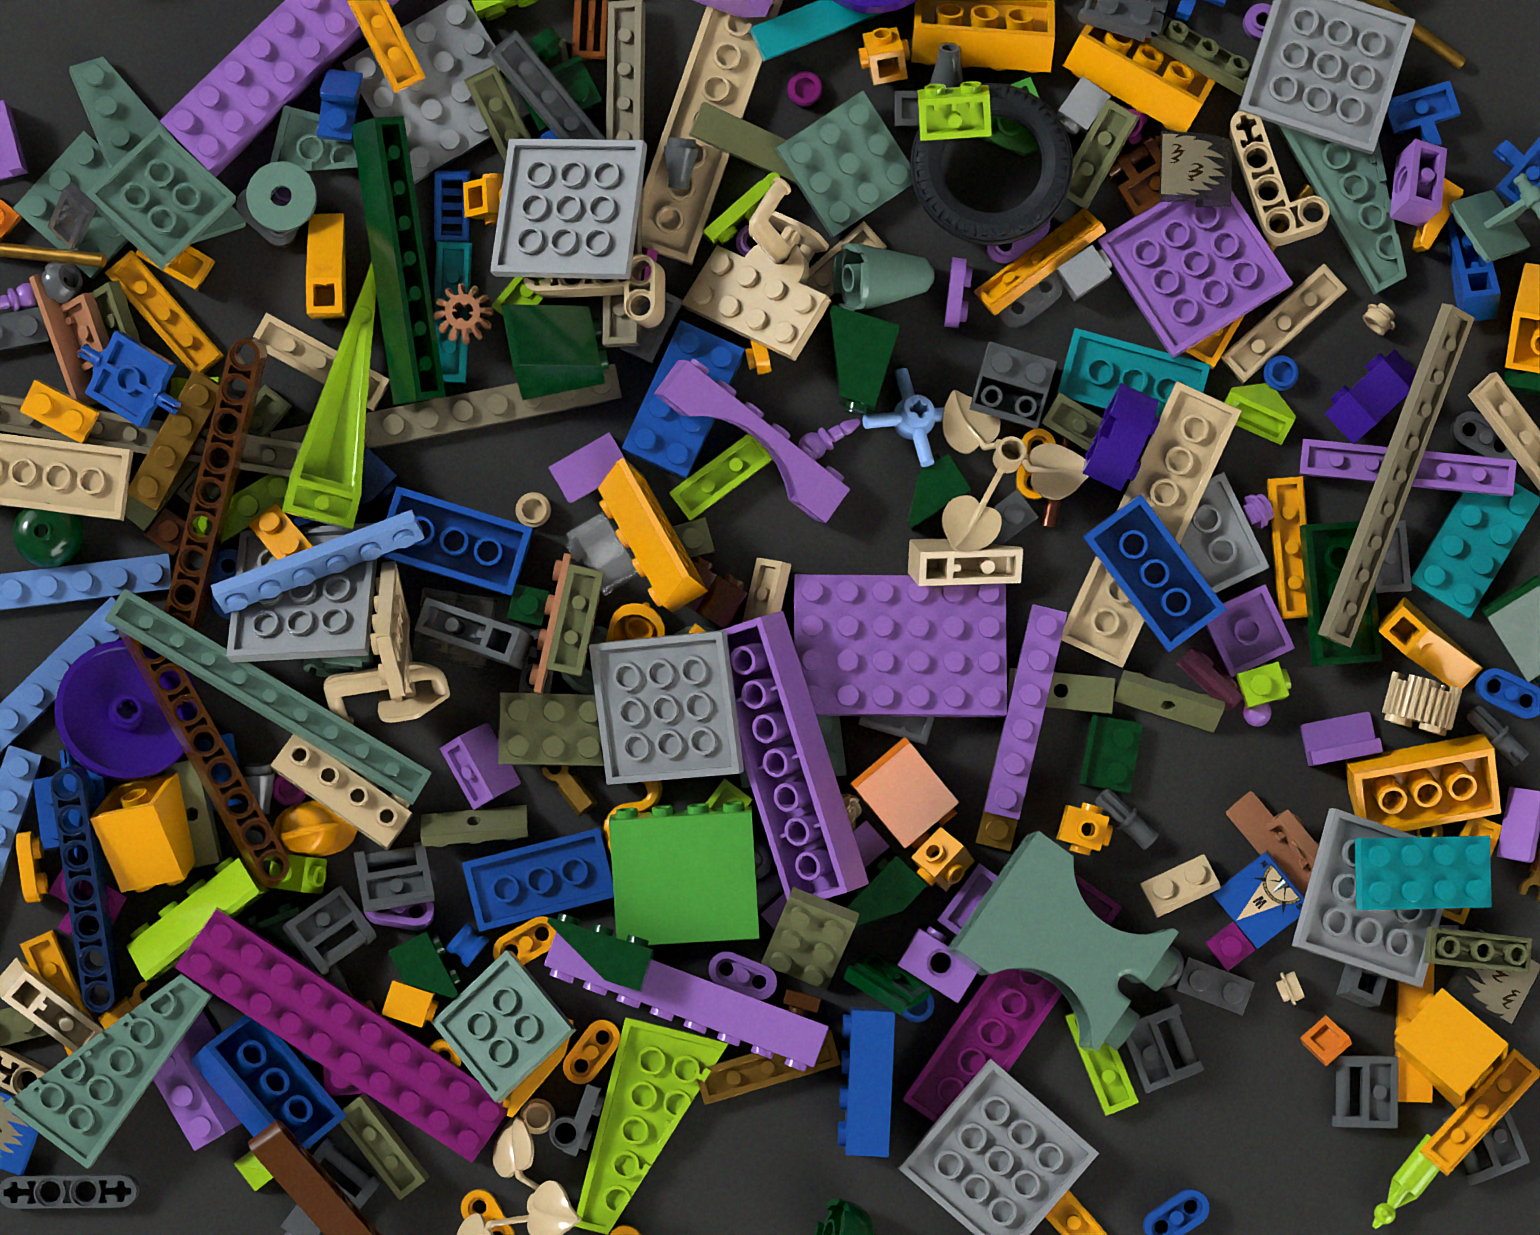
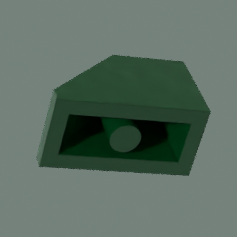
M938 453L933 455L934 464L922 467L923 470L918 473L907 521L910 530L943 510L953 498L966 495L971 491L970 486L949 454L942 458Z

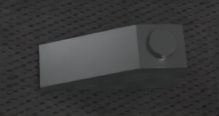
M427 597L414 631L520 670L524 666L534 638L519 628Z

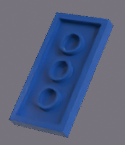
M600 828L462 863L479 932L614 897L613 877Z

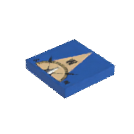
M1268 850L1212 894L1257 949L1300 917L1305 899V893Z

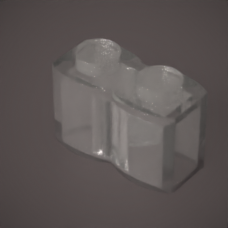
M603 512L567 533L570 542L565 545L575 562L582 559L587 568L604 571L601 592L604 595L639 575L632 564V558L618 539L615 530Z

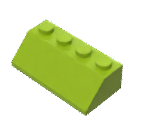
M232 857L227 858L214 869L217 875L210 881L199 880L186 891L189 897L178 905L176 901L171 902L158 913L161 917L159 921L151 927L148 923H145L130 935L133 941L126 947L145 981L158 979L177 964L216 907L235 918L270 891L255 880L243 857L236 860Z

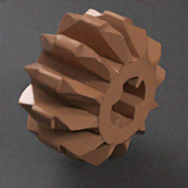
M463 283L458 284V295L454 296L450 288L445 289V293L450 300L448 302L439 298L436 300L437 306L445 311L434 313L435 320L444 321L438 327L439 332L445 333L451 329L449 333V340L451 342H455L461 333L462 341L465 345L470 343L469 333L472 332L478 340H481L483 335L478 329L479 326L485 329H491L492 324L488 320L483 319V317L494 315L493 308L484 307L490 301L488 295H482L477 298L479 294L477 286H473L467 295ZM460 307H463L465 310L473 309V312H469L471 318L468 321H464L463 318L455 319V316H459L457 310Z

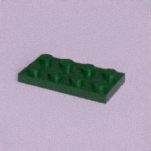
M1360 521L1305 524L1299 526L1312 666L1383 661L1376 585L1373 587L1351 648L1342 646L1318 634Z

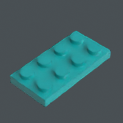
M1074 328L1057 392H1060L1076 403L1105 410L1120 383L1159 400L1156 415L1161 416L1176 381L1202 393L1204 392L1211 365L1180 356L1172 359L1169 353Z
M1514 483L1512 497L1461 492L1413 571L1411 585L1464 618L1469 619L1538 507L1540 497L1517 483Z
M1490 836L1355 838L1356 910L1492 907Z

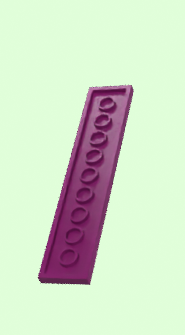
M218 907L212 912L175 965L177 970L471 1163H473L508 1113L509 1108L502 1107L503 1101L501 1103L494 1102L473 1075L458 1067Z

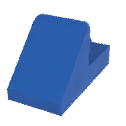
M327 69L320 89L322 103L317 130L318 138L353 143L352 125L356 124L363 73Z

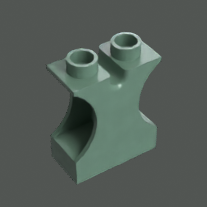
M1040 831L1028 834L946 951L980 976L994 974L1006 969H1018L1045 978L1060 990L1074 1012L1078 1025L1079 1047L1083 1050L1098 1051L1104 1042L1112 1049L1117 1050L1129 1037L1140 1018L1138 1013L1128 1007L1131 1000L1119 991V979L1124 977L1131 983H1144L1154 991L1159 990L1179 963L1180 956L1169 949V946L1179 932L1174 928H1169L1146 935L1132 934L1109 926L1099 919L1084 902L1075 880L1074 856Z

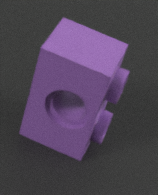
M1415 139L1396 157L1390 218L1422 228L1441 210L1447 156L1446 148Z
M930 926L926 932L918 928L898 960L897 965L959 1003L977 973L946 951L948 948L944 944L947 939L946 936ZM938 952L946 953L950 958V965L944 972H935L930 965L932 956Z

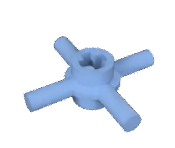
M900 368L894 374L902 400L897 404L894 412L863 415V426L865 429L894 426L900 436L914 440L920 465L927 467L934 464L927 434L931 431L935 422H942L944 407L934 408L928 398L922 395H915L908 369Z

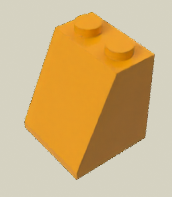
M1525 263L1513 310L1505 368L1540 373V265Z
M177 772L114 786L90 817V821L121 893L131 890L144 892L155 885L167 883L168 886L179 884L187 878L188 873L196 863Z
M1441 988L1436 995L1430 992L1418 1005L1420 1012L1412 1021L1406 1018L1394 1032V1035L1397 1036L1394 1048L1458 1109L1507 1057L1509 1044L1446 990Z

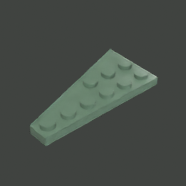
M104 57L70 66L69 73L110 170L158 125L173 138ZM230 206L191 244L244 228L246 221L233 206Z
M1275 124L1309 184L1314 188L1316 196L1321 197L1327 202L1330 211L1329 218L1373 294L1376 295L1404 279L1407 274L1399 235L1396 232L1394 219L1390 218L1391 199H1389L1379 139L1371 155Z
M180 974L142 1004L117 1020L116 1023L91 1039L2 1105L85 1168L92 1167L214 993L185 974Z

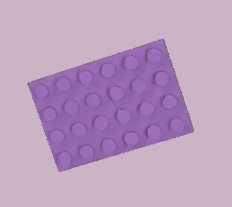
M794 574V647L816 716H1007L1006 583L918 586L910 575Z

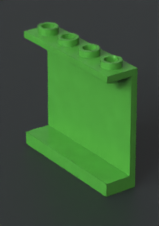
M731 801L723 803V808L709 809V804L697 803L688 805V810L673 811V806L664 805L652 807V812L638 813L637 808H620L616 810V814L610 815L609 830L616 938L626 941L629 934L648 940V945L759 939L752 806H744L742 801Z

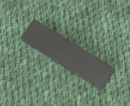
M517 30L488 53L494 63L557 139L607 140Z

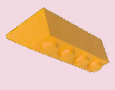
M917 0L914 2L911 62L927 66L935 65L939 54V46L944 43H953L960 47L962 68L983 67L996 71L1005 69L1024 70L1029 73L1051 72L1055 42V0Z
M1086 24L1063 67L1070 70L1076 77L1081 78L1083 76L1109 95L1116 96L1128 103L1137 112L1149 115L1161 122L1167 129L1177 131L1184 136L1216 81L1150 44L1152 39L1145 38L1144 42Z
M621 458L598 487L603 497L599 504L610 520L614 518L618 524L619 529L615 533L626 549L630 547L633 551L635 558L631 560L632 564L642 578L645 576L648 578L652 586L648 589V592L654 603L658 607L663 605L673 613L708 592V589L644 475L626 459Z
M1483 733L1344 759L1349 795L1356 816L1405 832L1501 814L1494 748Z

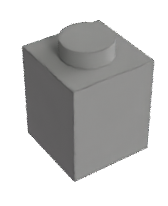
M1082 76L1058 110L1057 116L1067 132L1072 135L1080 133L1082 136H1085L1106 100L1111 98V95Z
M1092 244L1059 266L1055 274L1075 302L1110 278L1112 272L1109 268L1112 267V263L1102 249L1097 251Z

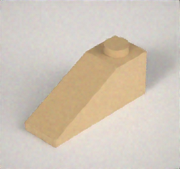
M910 539L908 574L918 586L1021 583L1023 549L1016 546L990 544L984 549L972 553H960L951 548L948 539Z
M16 957L0 975L1 999L72 1052H75L98 1034L105 1031L50 982Z

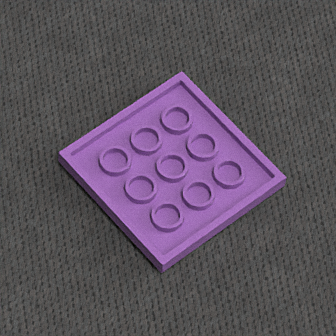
M1209 176L1210 179L1220 184L1202 182L1212 190L1191 189L1199 193L1197 195L1176 192L1180 195L1172 194L1097 240L1099 248L1110 259L1114 271L1172 359L1285 291L1293 283L1223 176Z

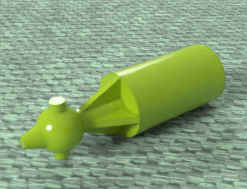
M1426 1134L1392 1177L1387 1203L1379 1204L1374 1210L1375 1218L1372 1227L1375 1229L1383 1224L1391 1223L1395 1219L1396 1208L1418 1199L1440 1171L1420 1153V1149L1431 1138L1429 1134Z

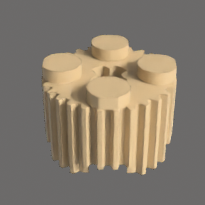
M1393 671L1382 710L1386 714L1384 720L1412 728L1413 721L1420 723L1419 729L1446 736L1447 730H1452L1462 689L1451 686L1449 692L1444 691L1445 685H1441V683L1410 674L1408 681L1403 680L1404 674Z

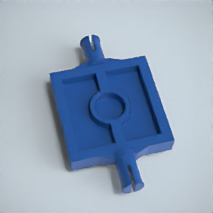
M114 331L108 346L101 353L88 344H84L80 348L83 351H79V357L94 365L92 379L85 391V394L136 426L144 428L147 427L158 406L164 408L172 415L179 411L176 407H181V402L166 394L167 384L177 366L176 364L122 331Z
M67 750L59 751L62 769L70 765H76L75 759ZM86 770L91 780L96 811L109 794L107 778ZM65 774L63 778L64 786L70 791H76L78 788L76 778L70 774ZM53 776L33 780L42 849L46 851L60 848L51 794V779ZM71 809L69 812L70 822L75 826L81 827L83 824L82 814L77 810ZM75 845V857L80 861L86 862L88 860L87 849L82 845Z

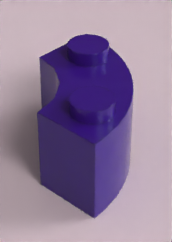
M1393 349L1386 357L1381 353L1376 355L1365 366L1369 372L1351 389L1344 385L1330 398L1334 405L1325 414L1352 444L1373 428L1409 393L1416 371L1396 349Z
M1120 383L1105 408L1099 429L1086 453L1082 474L1121 491L1127 479L1133 481L1141 466V461H1138L1146 439L1148 435L1152 436L1160 422V416L1156 415L1159 400Z

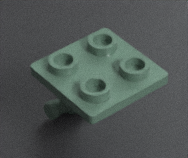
M1525 173L1520 174L1513 181L1520 189L1521 195L1520 200L1508 208L1504 207L1493 190L1453 201L1448 206L1456 223L1464 230L1472 242L1476 253L1486 263L1525 251L1530 247V243L1514 221L1526 209L1530 208L1535 211L1540 220V188L1538 185L1533 186Z

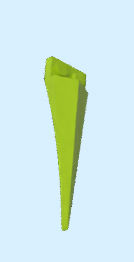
M372 262L289 476L290 480L282 508L283 513L346 530H352L354 527L362 491L366 408L377 294Z

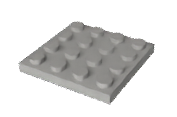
M448 0L401 28L426 78L397 93H393L370 47L343 62L347 71L363 73L360 94L375 118L404 116L414 184L492 139L464 79L495 65L488 55L495 48V45L468 0ZM504 80L522 119L530 117L531 115L519 91L513 84H508Z
M1273 0L1238 111L1256 115L1262 120L1372 155L1416 19L1357 0Z
M509 139L490 272L495 277L630 279L647 144L644 140Z
M375 523L354 524L352 530L332 525L299 527L298 529L314 547ZM252 530L240 532L235 576L277 561ZM377 559L364 561L348 567L343 572L321 577L309 585L298 586L284 591L274 598L252 603L240 611H231L226 654L230 663L369 655Z
M726 630L589 644L607 785L740 774L744 772Z
M1336 808L1329 809L1292 946L1414 987H1423L1429 964L1424 963L1427 927H1439L1443 909L1356 910L1355 838L1417 836Z
M989 1059L897 1167L974 1235H1030L1097 1157L1099 1152L992 1059Z

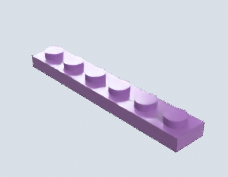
M1303 439L1299 475L1375 483L1388 447ZM1425 451L1411 487L1512 497L1517 460Z
M1034 604L1031 607L984 812L1017 820L1020 818L1067 612Z

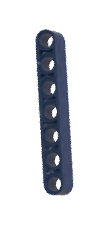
M70 765L53 775L51 779V794L82 997L88 1009L94 1012H103L120 999L122 985L101 847L90 821V817L95 812L91 780L88 772L83 767ZM65 774H70L76 778L78 782L76 791H70L64 786L63 778ZM71 809L77 810L82 814L83 824L81 827L75 826L70 822L69 812ZM75 845H82L87 849L88 860L86 862L80 861L75 857ZM81 880L89 881L93 885V896L90 897L82 894L79 889ZM86 915H91L98 920V931H91L86 927L84 923ZM92 950H96L103 955V966H97L91 962L90 952ZM97 985L107 988L110 994L109 1001H102L96 996L95 987Z

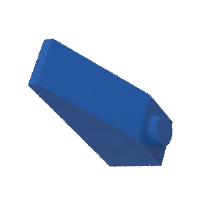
M1451 213L1445 223L1457 308L1475 318L1474 321L1496 319L1501 292L1493 261L1486 263L1476 253L1472 242L1464 230L1456 223Z

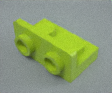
M968 81L961 83L960 87L946 88L944 84H929L924 87L925 89L917 90L920 141L992 136L988 85H982L978 81Z

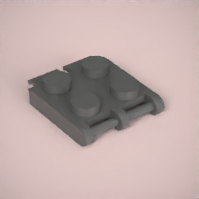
M1086 0L1084 8L1079 11L1078 20L1084 24L1144 42L1145 38L1156 40L1161 30L1169 0ZM1092 4H1096L1095 10H1091Z

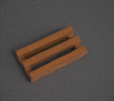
M574 0L572 58L580 55L581 59H586V61L600 60L607 62L608 2L610 0H602L600 51H594L596 0H589L586 51H580L582 0Z

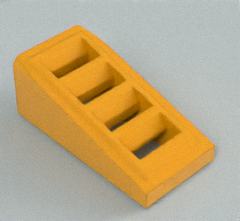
M1444 178L1441 210L1422 228H1417L1412 250L1417 253L1430 249L1451 214L1448 206L1453 201L1460 200L1463 195V189Z

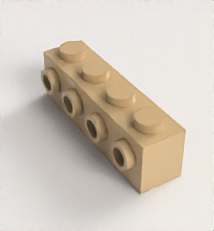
M294 734L270 765L274 772L284 777L288 782L301 789L308 796L385 850L391 847L412 817V812L407 810L410 806L408 802L393 793L389 797L378 789L380 785L363 775L360 777L349 769L348 766Z

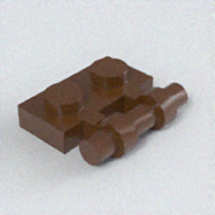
M1165 132L1153 138L1148 136L1141 141L1139 147L1127 154L1124 152L1120 153L1107 173L1109 179H1113L1121 173L1126 177L1127 181L1118 186L1117 191L1133 217L1138 216L1172 195L1161 194V149ZM1149 157L1154 165L1138 174L1134 165Z

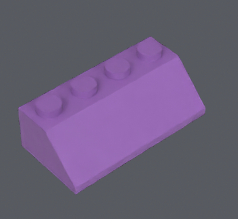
M204 1010L198 1015L153 1079L194 1151L241 1124V1121L190 1062L205 1045L218 1036Z

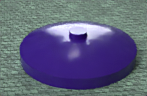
M123 640L107 642L88 650L68 668L60 682L56 695L55 723L64 747L81 766L107 779L137 781L164 772L183 756L185 752ZM147 646L142 649L145 656L150 659H156L161 656ZM184 669L186 675L188 676V678H189L191 684L193 685V687H194V689H195V686H194V683H193L191 677L189 676L188 672ZM165 676L160 679V684L165 689L173 690L178 687L176 680L172 677ZM181 707L177 709V714L181 719L190 721L195 718L194 712L190 708Z

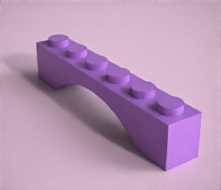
M692 359L690 362L688 360H678L654 392V395L682 416L718 418L736 425L753 436L767 450L776 463L785 483L788 500L814 521L826 523L850 490L849 487L842 483L843 475L830 466L823 468L815 461L818 456L804 445L797 447L788 439L791 435L784 428L775 423L772 426L761 419L764 413L749 402H746L744 405L734 397L737 392L731 386L721 380L718 383L707 376L710 372L709 369L695 359Z

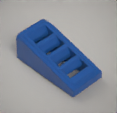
M437 169L435 171L434 242L469 243L470 218H465L463 185L462 188L443 186L444 181H463V183L471 181V170ZM443 195L462 196V202H443ZM443 210H462V216H443ZM442 224H462V231L442 230Z

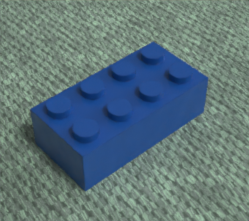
M680 320L622 446L623 453L683 480L688 479L716 418L708 416H682L655 396L654 392L678 360H688L690 362L692 359H695L709 369L710 372L707 376L718 383L721 380L731 386L745 355V349Z
M396 486L386 519L412 510L422 528L425 539L417 541L407 548H398L382 554L380 557L512 597L515 584H519L535 533L532 527Z
M1141 494L1137 495L1082 536L1166 651L1170 652L1227 610Z
M850 1007V1015L843 1014L842 1036L843 1038H849L848 1050H841V1074H847V1086H840L839 1107L840 1110L846 1111L845 1122L838 1121L837 1143L838 1146H844L845 1155L889 1157L895 1011L890 1008Z
M246 1014L205 1045L190 1061L253 1137L273 1121L279 1119L308 1150L346 1117L345 1113L283 1039Z

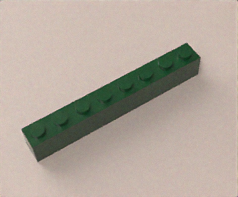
M404 116L372 118L352 125L393 405L423 402L446 397Z

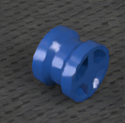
M467 922L445 950L450 954H457L461 957L462 964L468 967L490 940L485 936H478L474 932L473 926Z

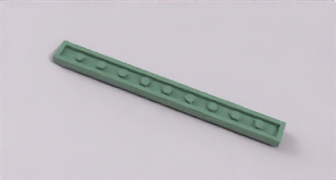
M125 588L105 618V622L411 805L417 799L432 773L249 662L230 663L226 657L227 649Z

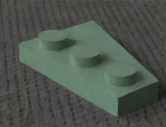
M284 105L270 163L287 161L299 165L305 171L358 168L354 140L353 143L318 138L317 130L320 114Z

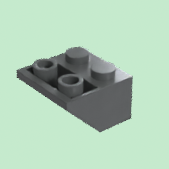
M989 341L969 410L1038 429L1057 361Z

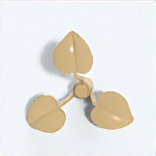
M953 390L945 404L942 418V428L946 441L952 448L963 454L972 453L978 446L984 451L996 449L993 455V463L998 470L981 502L979 503L972 496H958L947 504L942 515L943 529L951 548L960 553H972L989 546L1000 532L1002 525L1000 513L991 507H986L1003 473L1015 472L1022 463L1027 472H1033L1031 475L1033 489L1041 496L1052 500L1067 498L1089 476L1082 474L1085 459L1076 452L1061 445L1052 443L1040 444L1032 449L1029 457L1026 454L1024 442L1017 437L1009 436L990 443L999 434L1000 419L969 410L972 397Z
M518 1115L512 1117L498 1135L493 1148V1163L501 1177L510 1178L515 1174L519 1181L535 1190V1193L531 1194L527 1201L529 1215L491 1220L486 1224L482 1214L474 1213L463 1221L457 1235H494L491 1230L496 1226L527 1222V1229L530 1235H563L581 1221L561 1184L550 1180L539 1185L523 1174L522 1170L528 1169L533 1163L534 1143L529 1128L522 1117Z

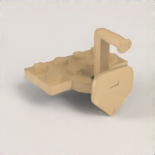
M776 177L773 180V185L765 194L749 221V234L757 245L745 257L717 245L681 304L686 310L795 361L832 302L827 295L806 286L809 277L810 260L815 253L827 251L829 244L814 229L774 211L784 195H788L791 192L790 185L784 179Z
M396 561L383 562L381 564V576L375 579L377 596H374V607L376 614L372 615L374 633L370 635L373 654H380L382 663L378 664V668L334 674L326 678L324 682V692L329 711L352 725L354 719L349 717L346 712L343 696L380 691L378 704L379 718L384 722L390 723L417 719L450 696L447 679L438 667L426 663L413 662L409 641L410 617Z

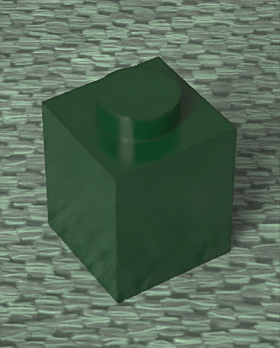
M515 584L507 619L544 628L547 615H544L548 595L551 592Z

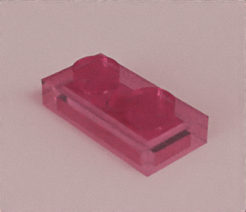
M1191 649L1177 661L1176 664L1210 696L1224 701V709L1227 711L1234 708L1244 698L1238 692L1240 689L1239 685L1229 676H1221L1212 668L1214 665L1213 661L1203 652H1195Z

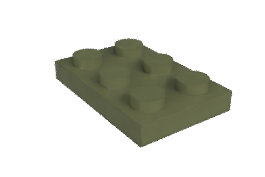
M499 693L498 764L604 766L595 695Z
M793 887L761 964L827 990L860 913Z

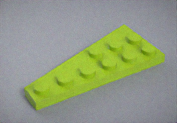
M625 1017L577 1209V1214L581 1221L575 1227L609 1234L699 1092L700 1088L697 1078L703 1082L706 1081L712 1071L707 1067L718 1062L729 1043ZM705 1068V1070L701 1074L700 1069Z

